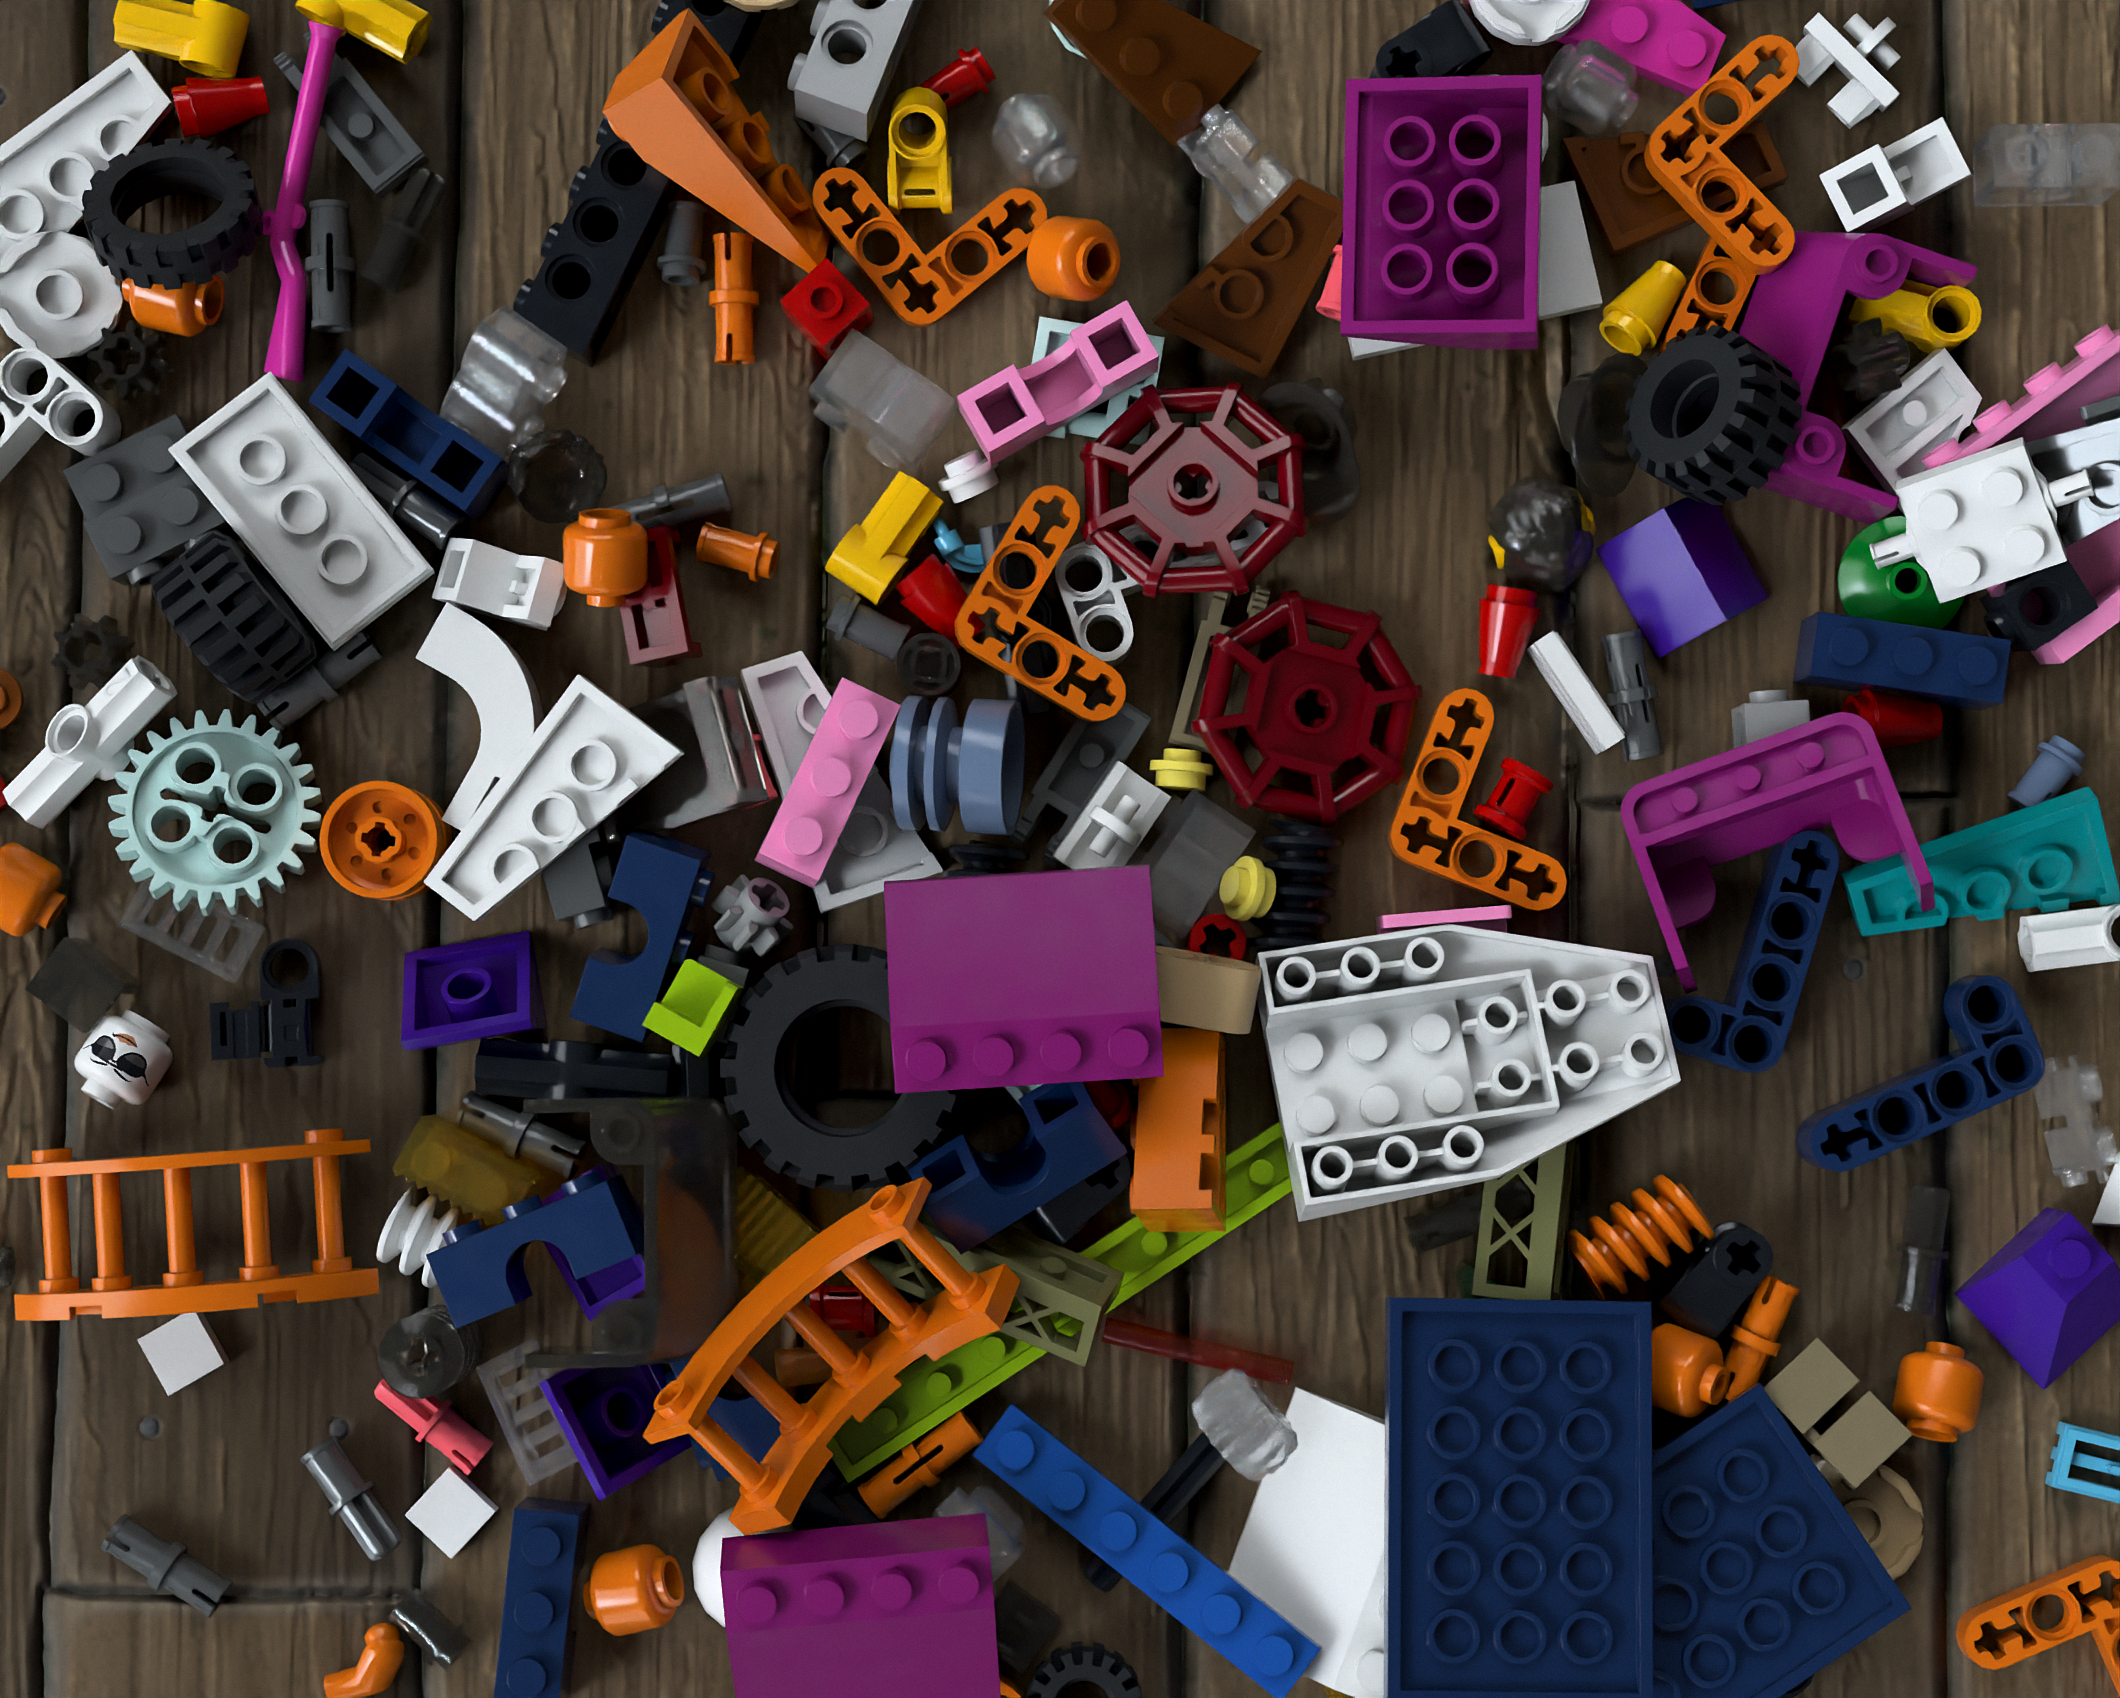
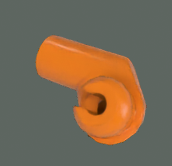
M378 1623L370 1627L364 1636L367 1646L364 1648L357 1666L324 1676L326 1697L364 1698L389 1688L405 1657V1645L400 1641L401 1635L398 1627L391 1623Z

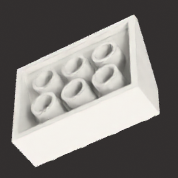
M1296 1386L1227 1572L1322 1647L1302 1675L1355 1698H1383L1385 1420Z

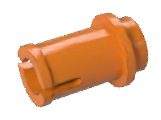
M706 522L701 529L697 541L696 561L701 563L708 562L746 572L751 581L757 582L761 577L768 579L773 577L780 557L781 544L771 540L768 532L762 531L758 536Z

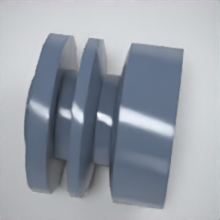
M907 696L904 699L896 721L889 765L894 816L900 829L920 831L927 818L931 830L946 832L951 823L955 806L959 804L961 819L966 832L1012 836L1017 827L1021 810L1025 775V728L1019 702L1015 700L973 699L968 707L963 727H960L954 700L949 697H939L934 703L933 709H931L929 699L924 696Z

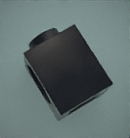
M2068 559L2060 564L2003 582L1979 598L1988 613L1984 616V622L1988 631L1994 638L2011 640L2010 649L2012 652L2037 650L2099 608ZM2031 590L2039 595L2043 604L2042 614L2035 623L2030 622L2023 611L2024 598Z

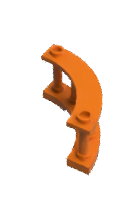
M344 1128L304 1131L305 1143L202 1152L72 1160V1148L31 1151L32 1163L7 1165L8 1178L40 1177L45 1279L39 1280V1292L14 1295L15 1319L19 1321L76 1319V1315L102 1314V1319L256 1308L258 1307V1294H263L264 1303L297 1300V1303L379 1294L378 1268H352V1258L350 1256L345 1257L339 1155L371 1152L370 1139L344 1140ZM312 1157L318 1259L312 1260L311 1272L280 1275L279 1264H272L266 1161ZM239 1163L245 1266L239 1267V1279L204 1281L203 1270H196L190 1167ZM163 1169L169 1272L163 1273V1284L133 1286L132 1275H125L119 1172ZM92 1174L98 1277L91 1278L92 1287H80L79 1276H72L67 1175Z
M925 1177L899 1187L887 1185L881 1188L866 1204L833 1223L790 1255L739 1302L697 1350L677 1379L666 1385L657 1395L653 1404L656 1412L642 1436L650 1444H654L689 1433L740 1483L739 1492L741 1496L728 1520L745 1536L792 1523L814 1481L834 1455L826 1447L828 1442L850 1417L861 1423L881 1402L902 1385L901 1377L898 1375L900 1371L924 1354H927L934 1362L972 1340L1001 1330L1021 1280L1006 1264L980 1273L975 1271L967 1272L917 1219L932 1187V1184ZM899 1238L944 1285L946 1290L920 1305L917 1302L908 1303L864 1255ZM839 1270L890 1321L889 1327L873 1338L861 1350H851L802 1300L807 1294ZM782 1317L833 1368L832 1377L823 1384L807 1403L798 1404L748 1354ZM731 1375L780 1423L779 1431L781 1435L760 1464L707 1413L719 1391Z

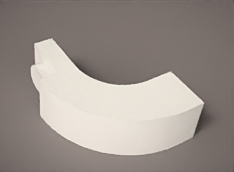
M446 602L415 658L460 684L473 700L479 714L481 741L477 756L441 819L462 831L543 722L544 714L536 684L518 653L494 630Z

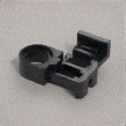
M281 939L272 943L264 951L259 964L260 1001H270V1005L260 1006V1001H250L251 1009L229 1010V1002L210 1003L211 1061L262 1058L261 1052L272 1051V1058H262L263 1063L268 1067L319 1065L324 1060V1055L313 1056L312 999L322 998V971L319 955L306 942L297 939ZM287 949H297L308 960V975L304 981L296 986H284L273 975V961L280 952Z

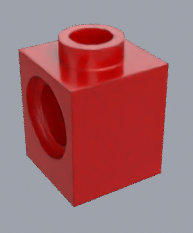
M827 257L780 300L786 318L828 362L875 320L870 303Z

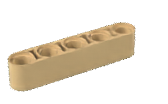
M1155 945L1161 1021L1232 1034L1250 1033L1262 974L1260 966L1241 960Z

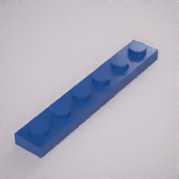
M1011 1404L983 1440L984 1442L974 1452L973 1456L1275 1698H1285L1322 1647L1018 1405Z

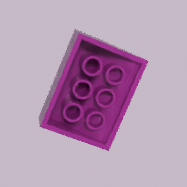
M1542 75L1346 79L1341 337L1473 350L1538 349L1543 139Z
M1149 864L884 881L890 1028L895 1094L1164 1077Z
M986 1513L722 1538L720 1578L726 1637L736 1698H1001Z

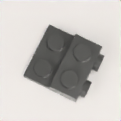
M177 414L63 470L87 519L83 524L110 579L124 586L132 584L134 588L151 584V578L212 530L219 531L225 535L234 532L228 522L168 451L171 446L190 433L184 419Z

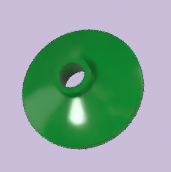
M1892 516L1884 518L1860 531L1845 549L1838 569V593L1847 615L1940 630L1945 627L1958 612L1965 596L1940 604L1928 572L1917 562L1915 556L1882 567L1880 570L1877 569L1875 559L1873 560L1869 544L1905 533L1906 517ZM1911 568L1917 575V584L1909 592H1900L1895 585L1896 575L1902 569Z

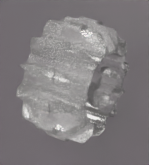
M1232 1368L1221 1377L1217 1376L1203 1388L1202 1394L1192 1403V1412L1194 1418L1198 1421V1427L1206 1434L1210 1443L1221 1453L1224 1460H1227L1237 1473L1243 1474L1248 1480L1259 1482L1269 1473H1275L1297 1449V1434L1292 1429L1291 1423L1282 1414L1279 1407L1270 1399L1266 1391H1263L1254 1379L1248 1377L1244 1371Z

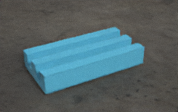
M2059 1421L2056 1434H2059L2060 1437L2057 1447L2053 1446L2050 1458L2054 1460L2052 1472L2047 1471L2045 1484L2120 1504V1489L2068 1476L2071 1464L2120 1476V1462L2074 1451L2076 1440L2120 1450V1436Z

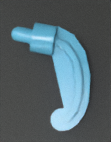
M941 517L935 518L932 525L938 538L933 541L942 558L949 562L954 569L967 573H982L984 565L980 544L964 545L956 529L950 531Z

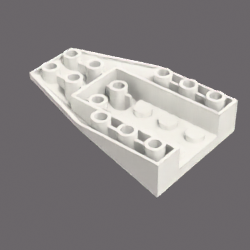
M1453 924L1299 946L1257 954L1255 965L1262 968L1257 1003L1299 1222L1500 1178L1678 1085L1681 1081L1653 956Z

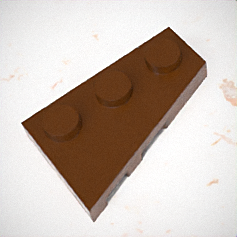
M1054 0L1043 13L1173 146H1183L1262 52L1163 0Z
M1763 120L1753 121L1721 150L1762 194L1784 185L1789 177ZM1691 127L1689 133L1675 145H1671L1666 140H1663L1666 144V148L1661 155L1663 159L1670 163L1673 159L1679 158L1686 164L1684 155L1690 144L1699 136L1695 128ZM1644 131L1620 133L1618 137L1586 140V136L1563 138L1560 143L1563 155L1611 258L1696 222L1647 169L1644 153L1652 134L1644 135ZM1711 182L1702 189L1703 202L1706 207L1714 212H1721L1736 202V195L1733 189L1726 183Z
M1296 176L1152 319L1153 324L1266 380L1343 232V200Z

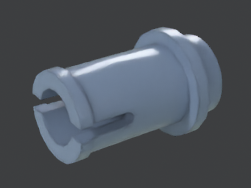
M2053 735L2048 743H2039L2037 749L2040 751V754L2006 797L2013 801L2012 803L2020 809L2057 797L2072 775L2078 777L2084 772L2080 765L2086 758V755L2067 740Z

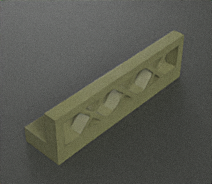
M1577 1137L1507 1173L1502 1178L1484 1181L1472 1295L1497 1299L1560 1300ZM1538 1162L1537 1181L1535 1183L1526 1171ZM1520 1176L1535 1195L1534 1209L1531 1214L1515 1227H1512L1498 1210L1499 1192ZM1497 1221L1506 1234L1494 1243ZM1532 1225L1530 1247H1528L1519 1235ZM1512 1241L1528 1260L1525 1288L1490 1284L1492 1257Z
M896 1179L887 1185L899 1187L907 1182ZM922 1207L917 1219L967 1272L975 1271L980 1273L1006 1264L1021 1280L1015 1295L1024 1309L1015 1313L1008 1311L1002 1328L998 1331L1080 1366H1087L1093 1356L1103 1316L1120 1292L1124 1272L1010 1225L960 1255ZM899 1238L893 1240V1242L898 1244L907 1261L897 1264L873 1254L874 1250L864 1255L892 1286L928 1300L946 1290L944 1285ZM1061 1312L1083 1321L1084 1325L1080 1340L1058 1332L1048 1315Z

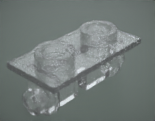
M1217 104L1201 119L1200 122L1203 126L1183 136L1176 143L1191 158L1196 170L1213 182L1231 202L1237 215L1249 224L1294 178L1270 151L1263 154L1254 165L1248 156L1261 141L1242 122L1233 109L1225 111L1220 104Z
M2082 1050L2074 1051L2068 1057L2070 1066L2061 1068L2059 1056L2044 1058V1074L2038 1084L2033 1087L2040 1118L2046 1119L2065 1115L2068 1124L2066 1127L2044 1131L2053 1167V1175L2061 1176L2063 1187H2072L2088 1183L2087 1171L2096 1170L2099 1184L2106 1183L2111 1175L2110 1165L2119 1164V1155L2111 1126L2100 1127L2094 1102L2104 1100L2098 1068L2095 1063L2085 1064Z

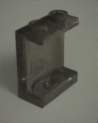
M736 676L702 677L684 683V690L627 708L685 754L599 824L605 831L609 843L625 842L627 835L638 828L662 834L769 800Z

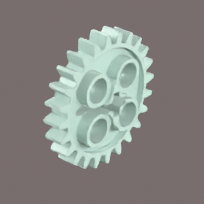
M229 709L223 710L218 725L210 726L203 711H196L194 728L188 730L184 728L178 719L173 717L170 719V728L173 736L167 740L151 730L147 732L152 751L148 755L134 749L128 751L129 758L137 769L136 772L116 771L114 775L118 785L128 793L108 797L111 809L119 814L126 815L109 822L108 825L113 836L128 838L115 849L121 861L137 859L129 870L133 880L140 882L154 875L149 887L153 898L159 899L172 888L174 890L173 903L176 910L182 911L188 905L191 898L196 897L198 898L203 916H209L215 900L224 899L231 915L237 914L239 896L246 894L259 908L263 906L260 888L267 884L281 894L286 892L281 873L284 869L299 875L305 872L303 863L296 855V852H316L317 844L315 839L305 833L304 830L321 828L323 822L320 813L307 809L323 801L320 788L303 787L315 778V773L311 764L294 766L302 755L299 745L293 743L279 750L282 734L279 733V730L277 731L272 727L264 735L259 736L257 717L252 714L244 721L241 728L234 727ZM205 762L215 767L211 777L203 783L191 784L181 779L184 770L193 763ZM267 783L275 787L274 796L265 804L251 805L242 800L246 789L253 784ZM165 791H171L180 794L183 799L189 802L186 803L173 799L164 800L162 799V794ZM220 803H226L230 816L217 814L213 822H208L203 809L215 811ZM180 819L191 824L187 835L179 841L164 842L157 838L159 829L167 821ZM245 822L258 825L268 824L271 826V830L266 834L254 831ZM242 840L252 845L249 856L239 863H225L218 858L222 847L230 841Z

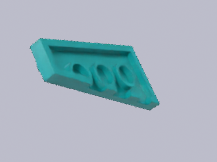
M2089 786L1919 845L1933 880L1934 909L1922 912L1900 854L1840 872L1854 922L1862 936L1944 926L1947 918L1975 915L1978 921L2004 918L2005 911L2038 907L2042 913L2069 910L2070 902L2096 899L2099 905L2120 903V889L2098 798Z

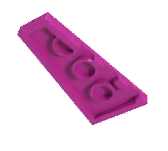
M1590 0L1580 22L1556 41L1687 96H1692L1708 81L1727 35L1679 0Z

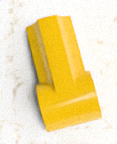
M118 0L113 18L115 27L114 41L121 48L179 61L185 68L208 77L236 78L251 18L248 14L235 7L213 0H194L193 5L174 0Z
M297 0L294 5L300 13L311 21L343 29L345 32L341 36L345 37L349 33L405 65L414 56H418L428 38V30L432 21L429 12L407 0Z
M1905 279L1903 284L1893 294L1883 299L1866 300L1848 294L1844 308L1843 324L1913 342L1920 350L1928 354L1941 348L1951 352L1977 330L1981 322L1982 309L1977 297L1966 288L1956 285L1937 288ZM1933 308H1944L1952 313L1957 323L1956 333H1946L1935 325L1932 317Z
M899 471L861 525L855 524L839 542L830 556L825 570L868 601L879 606L902 577L910 561L907 557L945 505L944 501L918 480Z

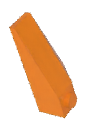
M687 8L679 13L616 76L602 112L608 118L613 132L621 140L628 142L643 161L801 269L810 273L825 259L832 234L817 217L813 209L812 198L794 167L788 164L779 165L775 159L766 132L771 130L762 112L758 111L750 116L731 82L740 77L731 59L691 9Z

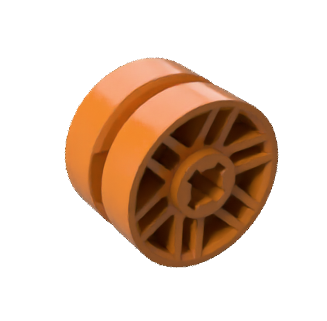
M369 781L349 788L331 804L321 825L320 850L324 864L331 876L347 890L369 898L403 901L417 897L431 889L424 883V880L453 843L451 828L448 823L441 820L444 816L442 809L424 793L394 782ZM390 833L391 836L396 837L395 846H389L384 850L383 847L378 846L379 837H385Z

